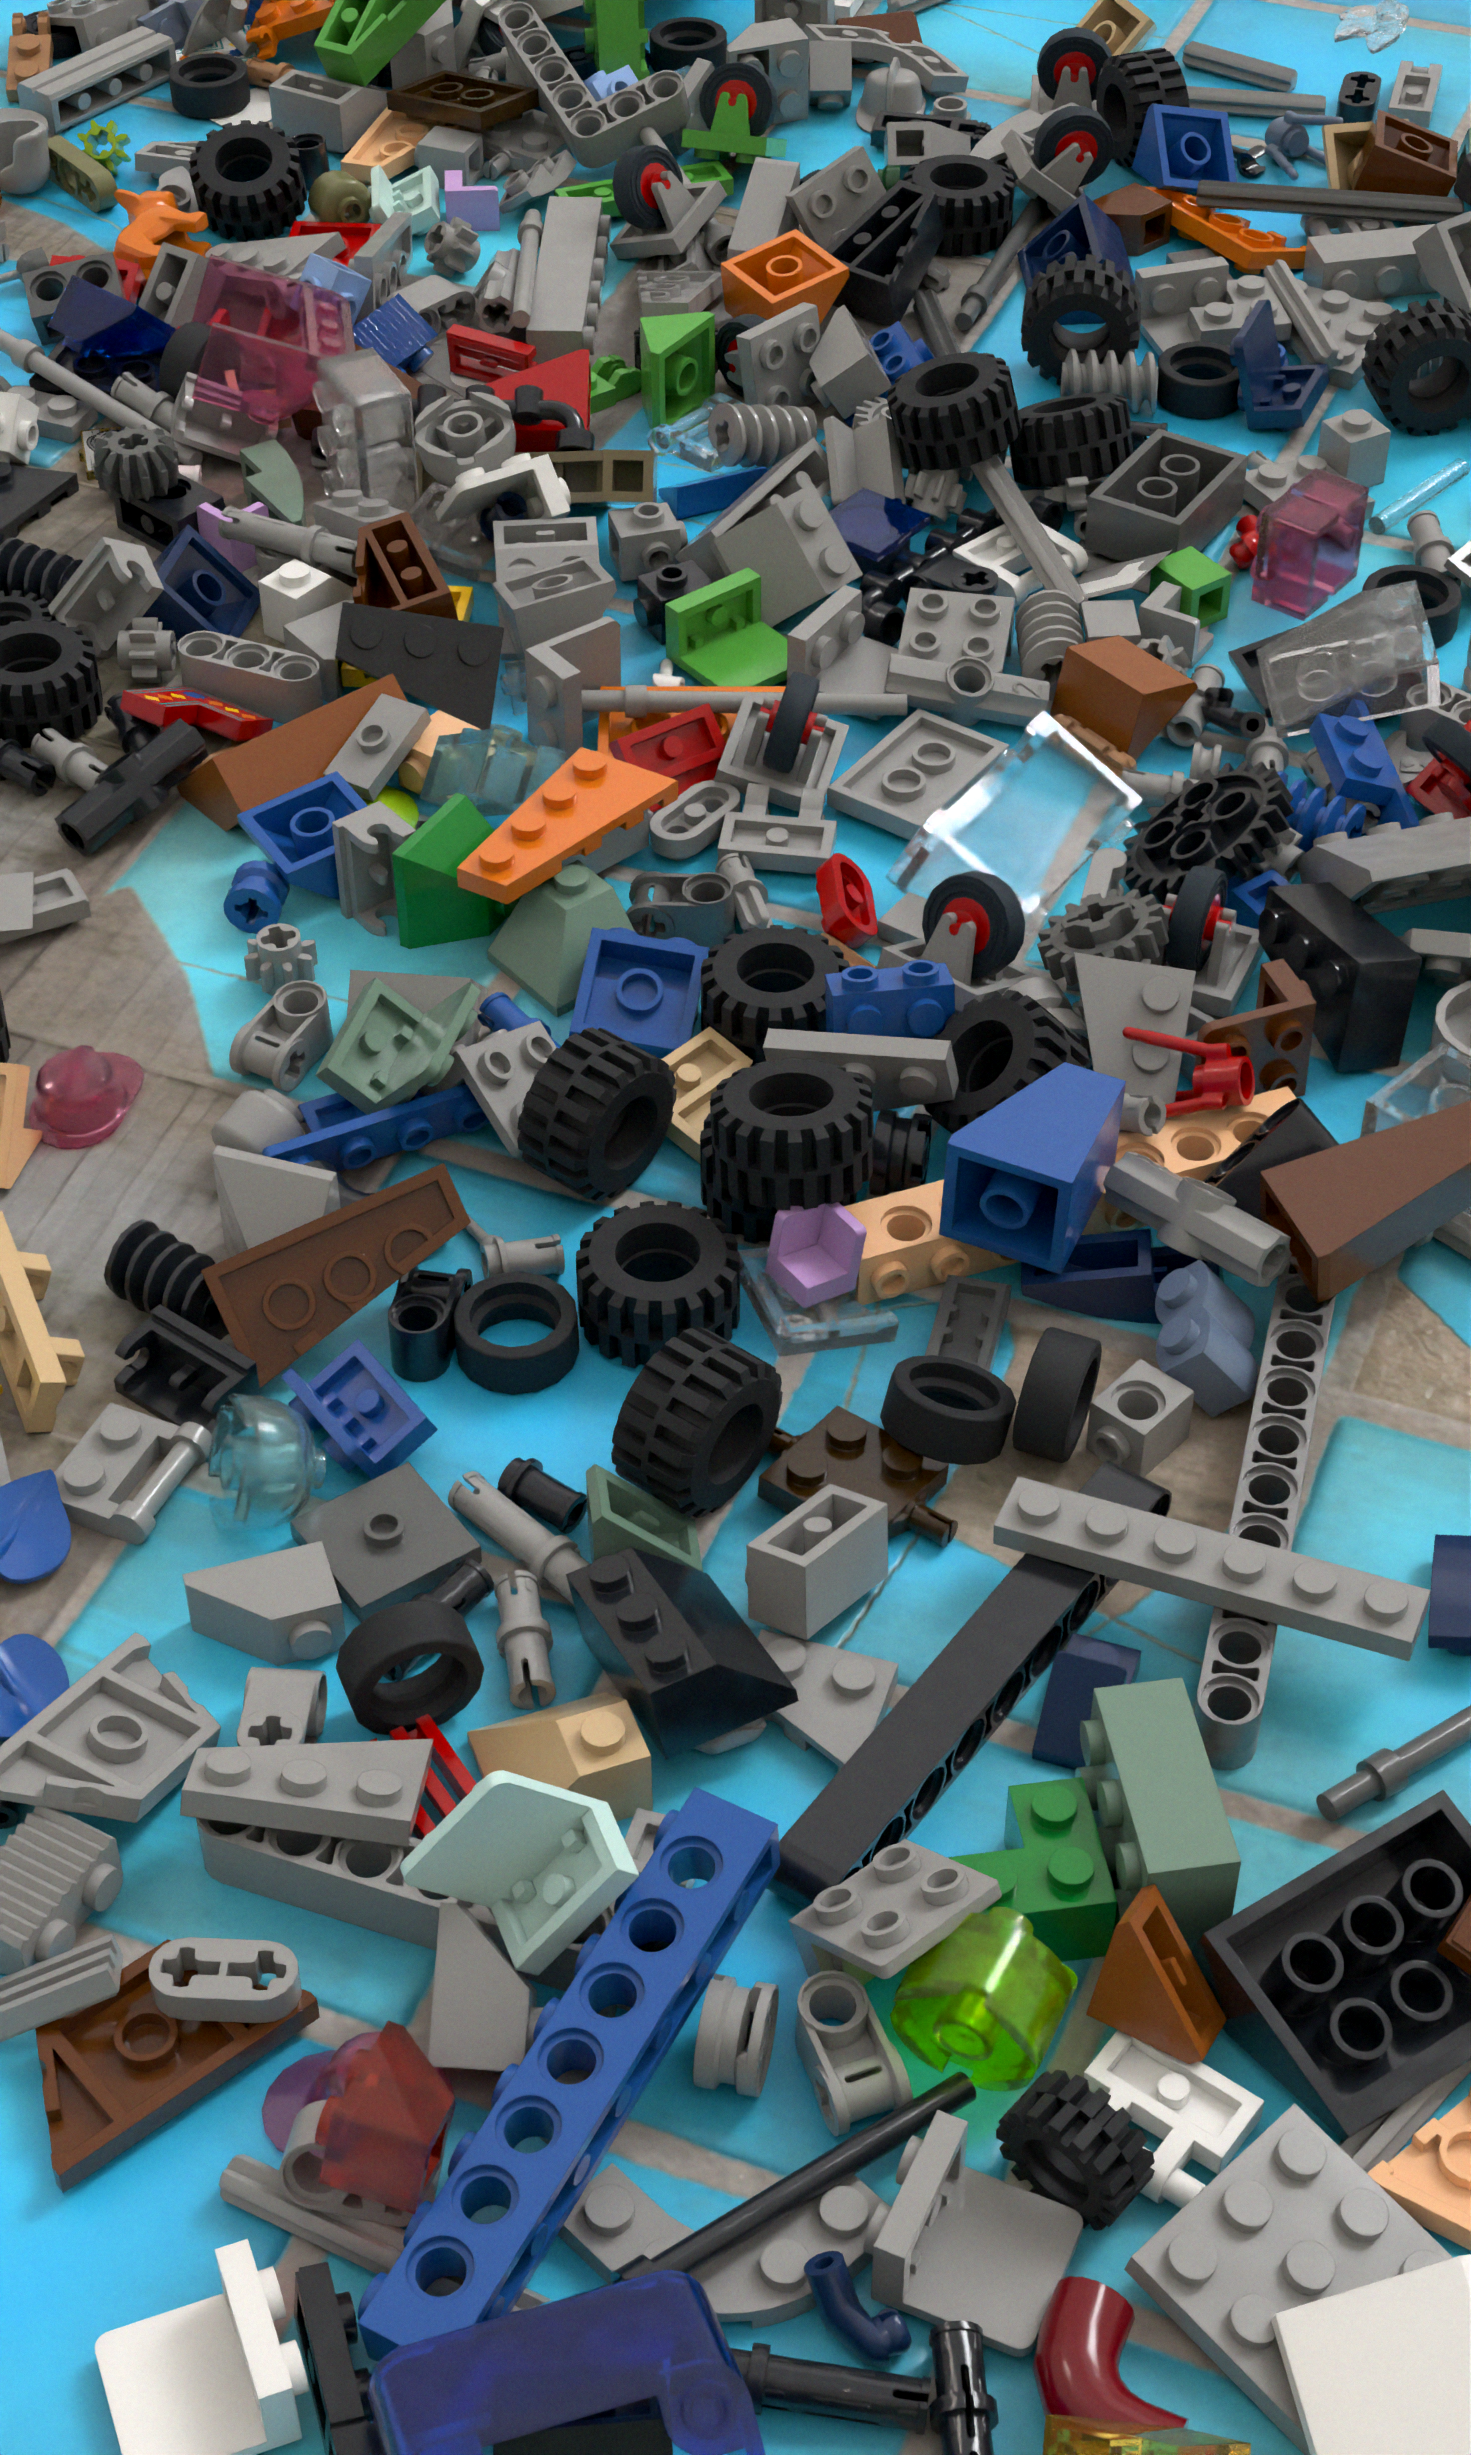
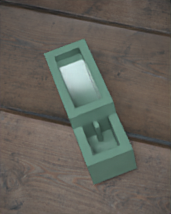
M275 438L241 449L240 459L244 493L247 495L248 506L261 502L268 507L269 518L307 527L303 485L298 469L286 450Z

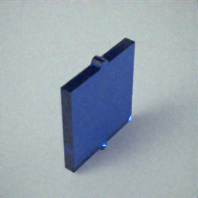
M864 487L829 511L849 550L876 562H879L928 526L931 519L930 514L903 504L899 498L891 499Z

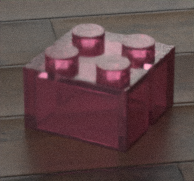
M1315 468L1298 483L1292 484L1287 492L1272 504L1266 505L1260 512L1255 527L1259 538L1257 555L1252 562L1250 575L1254 579L1251 600L1305 621L1328 601L1329 595L1334 596L1357 576L1369 488Z

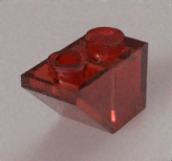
M388 2021L371 2050L361 2047L357 2050L347 2073L343 2097L332 2094L325 2103L315 2133V2144L326 2147L319 2183L415 2214L442 2164L455 2097L403 2025Z

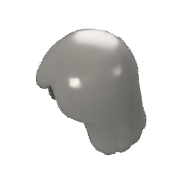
M28 119L0 122V190L16 195H25L38 191L47 182L51 170L47 126L41 121Z

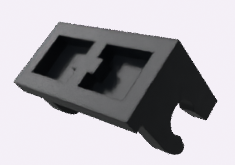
M159 1304L150 1311L151 1317L124 1337L115 1350L117 1356L128 1360L140 1349L135 1361L126 1365L114 1378L116 1392L163 1421L178 1426L185 1422H194L203 1426L213 1436L216 1448L263 1408L256 1362Z

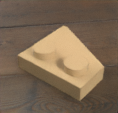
M710 1026L661 1059L669 1065V1070L673 1071L676 1079L673 1088L677 1089L676 1101L672 1110L674 1112L665 1136L699 1164L700 1133L704 1130V1120L710 1113L711 1094L717 1091V1085L723 1079L730 1078L733 1072L741 1068H750L753 1064V1060Z

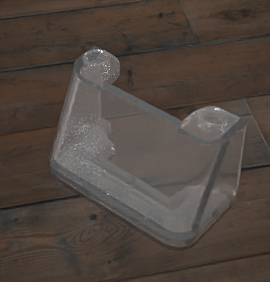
M1044 710L1027 725L1024 735L1015 747L1010 750L1007 749L999 757L991 770L949 810L944 812L939 808L922 824L885 876L900 892L907 894L910 891L928 899L931 891L949 876L974 870L994 874L1011 886L1021 902L1026 923L1024 934L1028 937L1050 913V910L1044 905L1093 857V854L1106 843L1110 847L1116 848L1132 831L1136 823L1129 817L1143 801V798Z

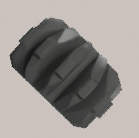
M146 425L133 429L124 426V430L106 432L105 439L95 442L94 475L95 479L98 480L99 489L106 491L109 498L119 499L125 497L127 503H131L135 499H143L148 502L150 497L154 495L163 497L167 495V489L178 485V464H180L178 449L175 447L174 439L166 436L163 429L148 430Z

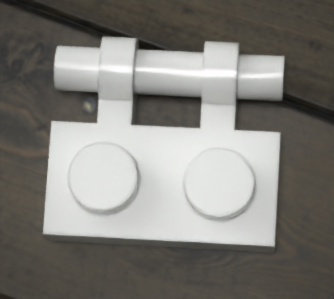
M1119 2030L1115 2032L1084 2072V2078L1088 2080L1089 2091L1095 2093L1100 2087L1111 2095L1108 2104L1115 2111L1123 2107L1131 2115V2121L1163 2140L1153 2153L1155 2160L1151 2166L1155 2170L1153 2178L1140 2191L1141 2194L1157 2204H1161L1166 2199L1181 2209L1206 2187L1205 2184L1182 2171L1189 2160L1192 2158L1216 2174H1220L1262 2117L1264 2100L1200 2061L1187 2064Z

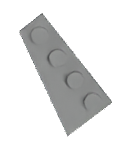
M394 212L354 255V259L349 260V268L372 281L357 316L356 324L378 309L390 294L396 292L397 286L402 285L413 258L412 213Z
M637 271V289L642 317L702 312L705 307L713 303V300L723 292L721 271Z

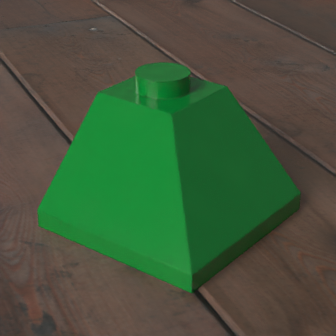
M456 792L392 853L400 946L413 949L490 936L511 915L521 899L519 897L507 905L458 887L457 867L494 832V829L466 795Z

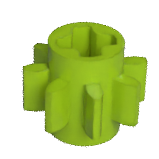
M91 120V129L86 135L83 133L77 134V137L84 143L85 149L81 151L106 169H109L116 176L118 175L117 166L122 161H131V158L124 152L123 146L131 142V139L127 134L115 136L118 131V125L113 120H110L106 127L99 126L94 120ZM109 142L112 145L110 151L102 150L99 153L96 150L99 144L106 146Z

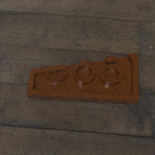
M442 1163L201 1270V1273L236 1350L256 1362L259 1386L261 1388L464 1229L471 1221L445 1164Z

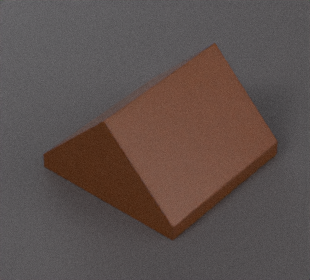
M1120 635L1067 647L1049 715L1051 718L1057 714L1071 716L1080 722L1084 729L1089 728L1116 746L1118 752L1121 753L1123 751L1136 760L1197 690L1198 686L1195 681Z

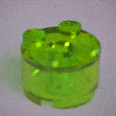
M994 1907L989 1911L988 1915L971 1912L949 1936L909 1964L893 1999L895 2006L890 2014L891 2024L899 2039L913 2054L941 2073H943L948 2061L973 2070L970 2080L975 2087L990 2091H1014L1028 2086L1036 2070L1040 2067L1078 1985V1978L1073 1970L1063 1964L1047 1946L1032 1936L1033 1926L1024 1915L1006 1907Z

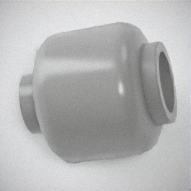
M266 1089L263 1093L257 1090H249L243 1092L219 1118L211 1130V1136L215 1146L219 1145L262 1155L263 1149L268 1146L304 1135L300 1125L303 1122V1116L288 1098L273 1089Z

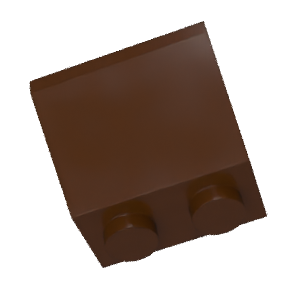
M1378 109L1353 174L1352 190L1447 197L1457 179L1458 141Z

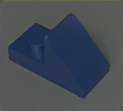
M1072 1633L1066 1651L1059 1650L1053 1661L1033 1745L1032 1758L1076 1770L1077 1767H1085L1086 1763L1080 1742L1081 1721L1091 1719L1094 1688L1135 1683L1140 1668L1142 1651Z

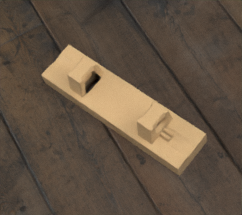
M0 1211V1361L26 1433L52 1432L57 1417L56 1407L63 1397L65 1387L77 1384L85 1355L79 1340L49 1336L36 1300H42L46 1295L45 1293L52 1274L50 1264L46 1255L17 1251L4 1214Z

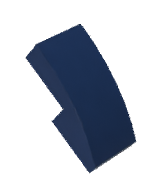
M1435 1535L1428 1648L1446 1649L1450 1653L1460 1656H1471V1536Z

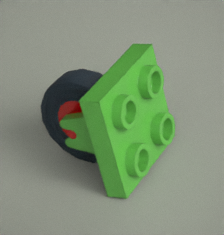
M745 62L726 63L714 70L704 82L699 98L700 112L710 131L683 129L681 147L695 148L694 157L715 160H730L731 152L736 153L735 162L754 164L756 157L772 159V156L785 157L787 139L761 137L773 123L778 107L776 90L770 77L758 66Z

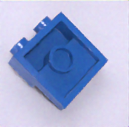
M592 927L569 1037L575 1033L580 1035L587 1028L593 1027L597 1030L602 1028L658 1058H664L693 1037L695 1022L698 1020L701 1005V966L703 959L708 958L709 947L697 946L694 942L679 937L663 940L640 936L627 928L615 927L605 930Z
M912 960L905 963L903 967L875 969L870 966L858 965L848 967L842 973L825 974L826 1032L933 1039L935 1034L940 1035L946 1027L945 1022L953 1013L955 1014V983L946 963H935L930 960Z

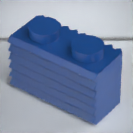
M398 293L351 329H348L330 353L329 359L331 361L352 341L407 374L405 370L409 367L415 373L433 356L434 352L429 347L435 341L438 334Z

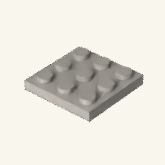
M1294 2103L1135 2252L1124 2270L1304 2455H1310L1271 2322L1275 2313L1453 2257Z

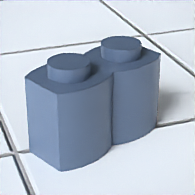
M1200 1259L1185 1268L1172 1271L1162 1279L1155 1299L1156 1316L1163 1325L1156 1345L1157 1362L1165 1374L1194 1391L1193 1400L1213 1418L1250 1399L1254 1392L1258 1369L1256 1360L1249 1349L1255 1334V1318L1252 1310Z

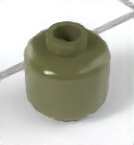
M331 170L320 175L312 184L309 190L308 204L310 212L317 222L368 223L371 218L368 211L372 207L371 193L358 179L345 171Z

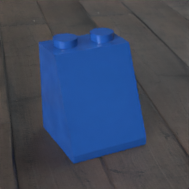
M1064 1062L952 1134L947 1142L939 1235L1061 1274L1105 1190L1103 1186L1105 1177L1111 1165L1115 1163L1126 1081Z

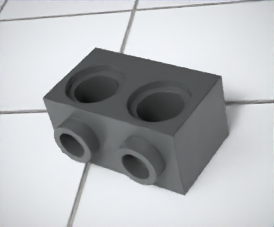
M113 252L90 255L80 260L55 266H44L38 270L22 273L31 319L42 346L59 342L65 334L86 336L132 325L123 281Z

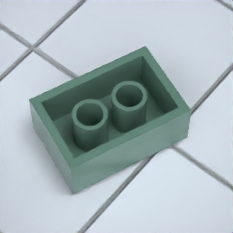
M1183 1678L1094 1688L1091 1719L1081 1721L1080 1742L1086 1765L1085 1767L1076 1768L1075 1778L1083 1777L1108 1870L1113 1882L1117 1899L1114 1930L1141 1888L1156 1884L1190 1951H1192L1205 1932L1232 1917L1241 1859Z

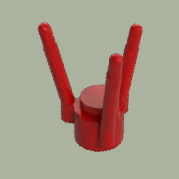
M1125 1027L1122 1034L1127 1039L1206 1058L1205 1064H1197L1194 1068L1192 1078L1193 1089L1177 1091L1175 1102L1165 1104L1166 1118L1200 1111L1225 1110L1226 1107L1248 1106L1251 1104L1255 1090L1252 1062L1247 1056H1231L1229 1043L1207 1044L1133 1027Z

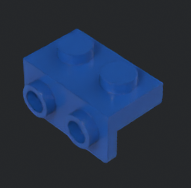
M358 1338L309 1383L292 1367L281 1376L297 1395L288 1405L314 1433L322 1426L325 1428L330 1436L322 1443V1446L348 1474L359 1466L373 1480L398 1467L438 1430Z

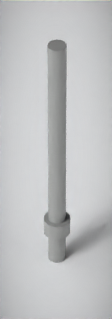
M536 209L528 210L525 213L524 220L518 227L517 239L521 246L511 316L512 324L517 328L527 327L531 317L538 249L541 245L544 228L542 215Z
M0 328V351L10 356L11 362L29 374L36 372L123 427L127 426L133 429L146 425L148 430L163 429L46 357L44 350L28 339L19 340ZM164 430L165 435L171 437V433ZM174 441L175 447L178 449L179 462L188 466L201 464L203 454L200 451Z
M625 685V690H582V712H625V718H647V712L684 713L709 703L713 713L738 714L746 692L647 691V685ZM784 692L751 693L763 697L766 695L781 701ZM818 693L812 712L823 715L906 716L907 694Z

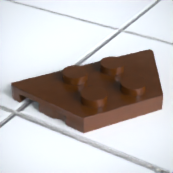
M167 1939L122 1969L119 1992L116 1996L35 2028L43 2076L44 2105L50 2133L52 2169L56 2184L63 2193L320 2018L318 2002L314 1995L302 1989V1995L297 2007L288 2016L276 2022L241 2023L171 2018L158 2009L153 1999L149 1980L150 1961L158 1949L171 1941ZM184 1971L181 1981L174 1982V1985L177 1987L188 1986L189 1980L192 1976L198 1975V1971ZM262 1984L253 1985L254 1990L268 1989L267 1986Z

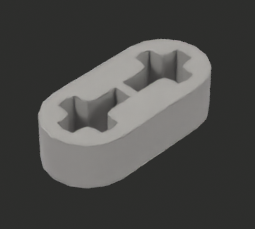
M179 1938L164 1944L158 1949L149 1964V1980L153 1999L158 2009L167 2016L180 2020L241 2023L276 2022L288 2016L297 2007L302 1995L297 1958L292 1950L282 1943L269 1940ZM184 1971H198V1975L191 1977L188 1986L177 1987L174 1985V1982L181 1981ZM262 1974H276V1978L270 1980L267 1990L259 1991L253 1989V1985H257L261 1981Z

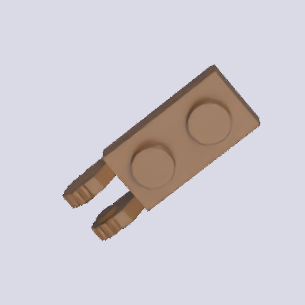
M38 12L37 27L39 35L26 34L27 24L23 13H13L12 15L13 36L9 38L6 79L8 102H19L17 92L19 82L53 67L54 47L48 12Z

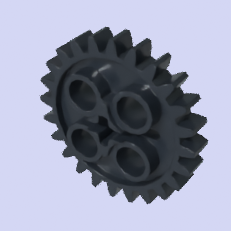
M1245 760L1235 770L1230 763H1226L1219 773L1214 776L1209 769L1205 770L1201 780L1193 784L1191 780H1185L1183 791L1177 795L1167 792L1164 795L1166 803L1162 807H1149L1147 811L1151 817L1148 821L1138 822L1133 825L1138 835L1132 836L1123 842L1127 849L1124 852L1127 856V865L1123 881L1130 891L1138 889L1141 898L1153 894L1156 902L1165 905L1168 893L1178 895L1185 877L1193 866H1207L1225 872L1228 888V880L1233 876L1243 879L1248 876L1246 867L1250 863H1263L1266 860L1261 853L1264 849L1276 847L1281 843L1275 834L1283 832L1290 827L1286 817L1294 813V808L1290 804L1293 796L1273 767L1267 769L1263 762L1252 767L1249 761Z

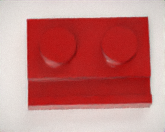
M709 703L609 743L615 759L678 780V796L696 783L714 780L726 746ZM657 803L649 807L652 812L663 808Z

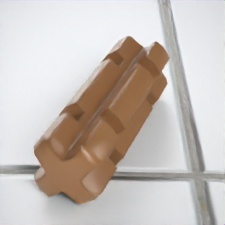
M1055 715L1052 718L1051 725L1046 729V734L1050 741L1059 747L1064 746L1066 752L1094 771L1099 770L1101 775L1112 783L1120 784L1123 767L1137 770V763L1134 758L1123 751L1121 753L1118 752L1116 746L1089 728L1084 729L1082 724L1071 716Z

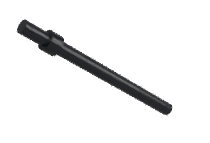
M963 2072L955 2073L653 2258L649 2259L645 2255H639L614 2270L610 2275V2284L559 2314L560 2325L566 2337L571 2343L578 2345L627 2314L633 2318H638L667 2300V2289L905 2144L913 2135L918 2136L928 2130L937 2110L952 2115L975 2101L977 2094L972 2081Z

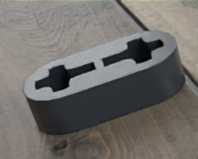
M1366 71L1346 74L1338 95L1336 117H1342L1343 124L1373 121L1379 103L1381 78L1374 73Z

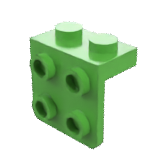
M747 567L665 604L666 657L705 686H772L787 680V639L761 621V576Z

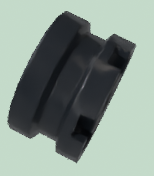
M880 1109L874 1134L873 1174L869 1180L870 1195L884 1196L888 1195L890 1191L899 1192L925 1185L932 1136L931 1115L915 1113L911 1119L900 1118L897 1111Z

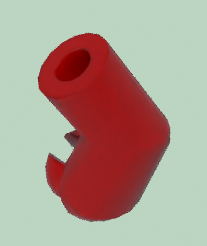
M1247 515L1241 518L1236 525V531L1242 540L1231 545L1229 553L1240 569H1247L1255 561L1260 564L1270 558L1274 551V541L1255 515Z

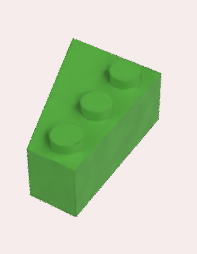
M336 0L313 45L327 76L366 87L446 0Z
M583 0L584 14L590 13L591 27H584V48L586 54L592 53L597 72L604 70L607 75L629 65L638 81L650 76V70H648L645 61V43H648V29L645 28L644 1L646 0Z

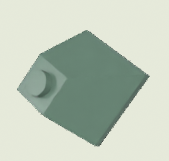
M576 860L563 866L561 872L521 897L487 950L488 960L554 1016L559 1017L575 1008L592 927L605 930L615 927L627 928L632 931L634 929L614 888L582 862Z

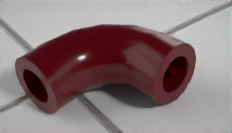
M1068 2276L1058 2281L1040 2322L1032 2367L1046 2422L1071 2455H1106L1080 2452L1082 2429L1132 2434L1131 2455H1180L1189 2419L1146 2402L1132 2393L1120 2377L1119 2363L1121 2353L1135 2320L1133 2308L1118 2292L1099 2281L1085 2277Z

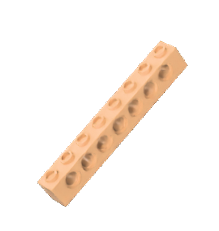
M1287 1086L1254 1095L1251 1104L1248 1106L1226 1107L1225 1110L1200 1111L1168 1118L1165 1120L1161 1131L1158 1134L1152 1133L1153 1136L1121 1131L1118 1136L1115 1163L1127 1151L1139 1153L1162 1167L1168 1168V1170L1182 1178L1190 1177L1203 1181L1269 1116L1286 1103L1296 1099V1097ZM944 1179L844 1206L846 1210L865 1226L867 1231L856 1286L854 1290L849 1291L858 1307L945 1283L948 1274L966 1277L998 1267L1012 1265L1020 1261L939 1235ZM1104 1190L1081 1235L1131 1231L1148 1225L1104 1201L1106 1195Z

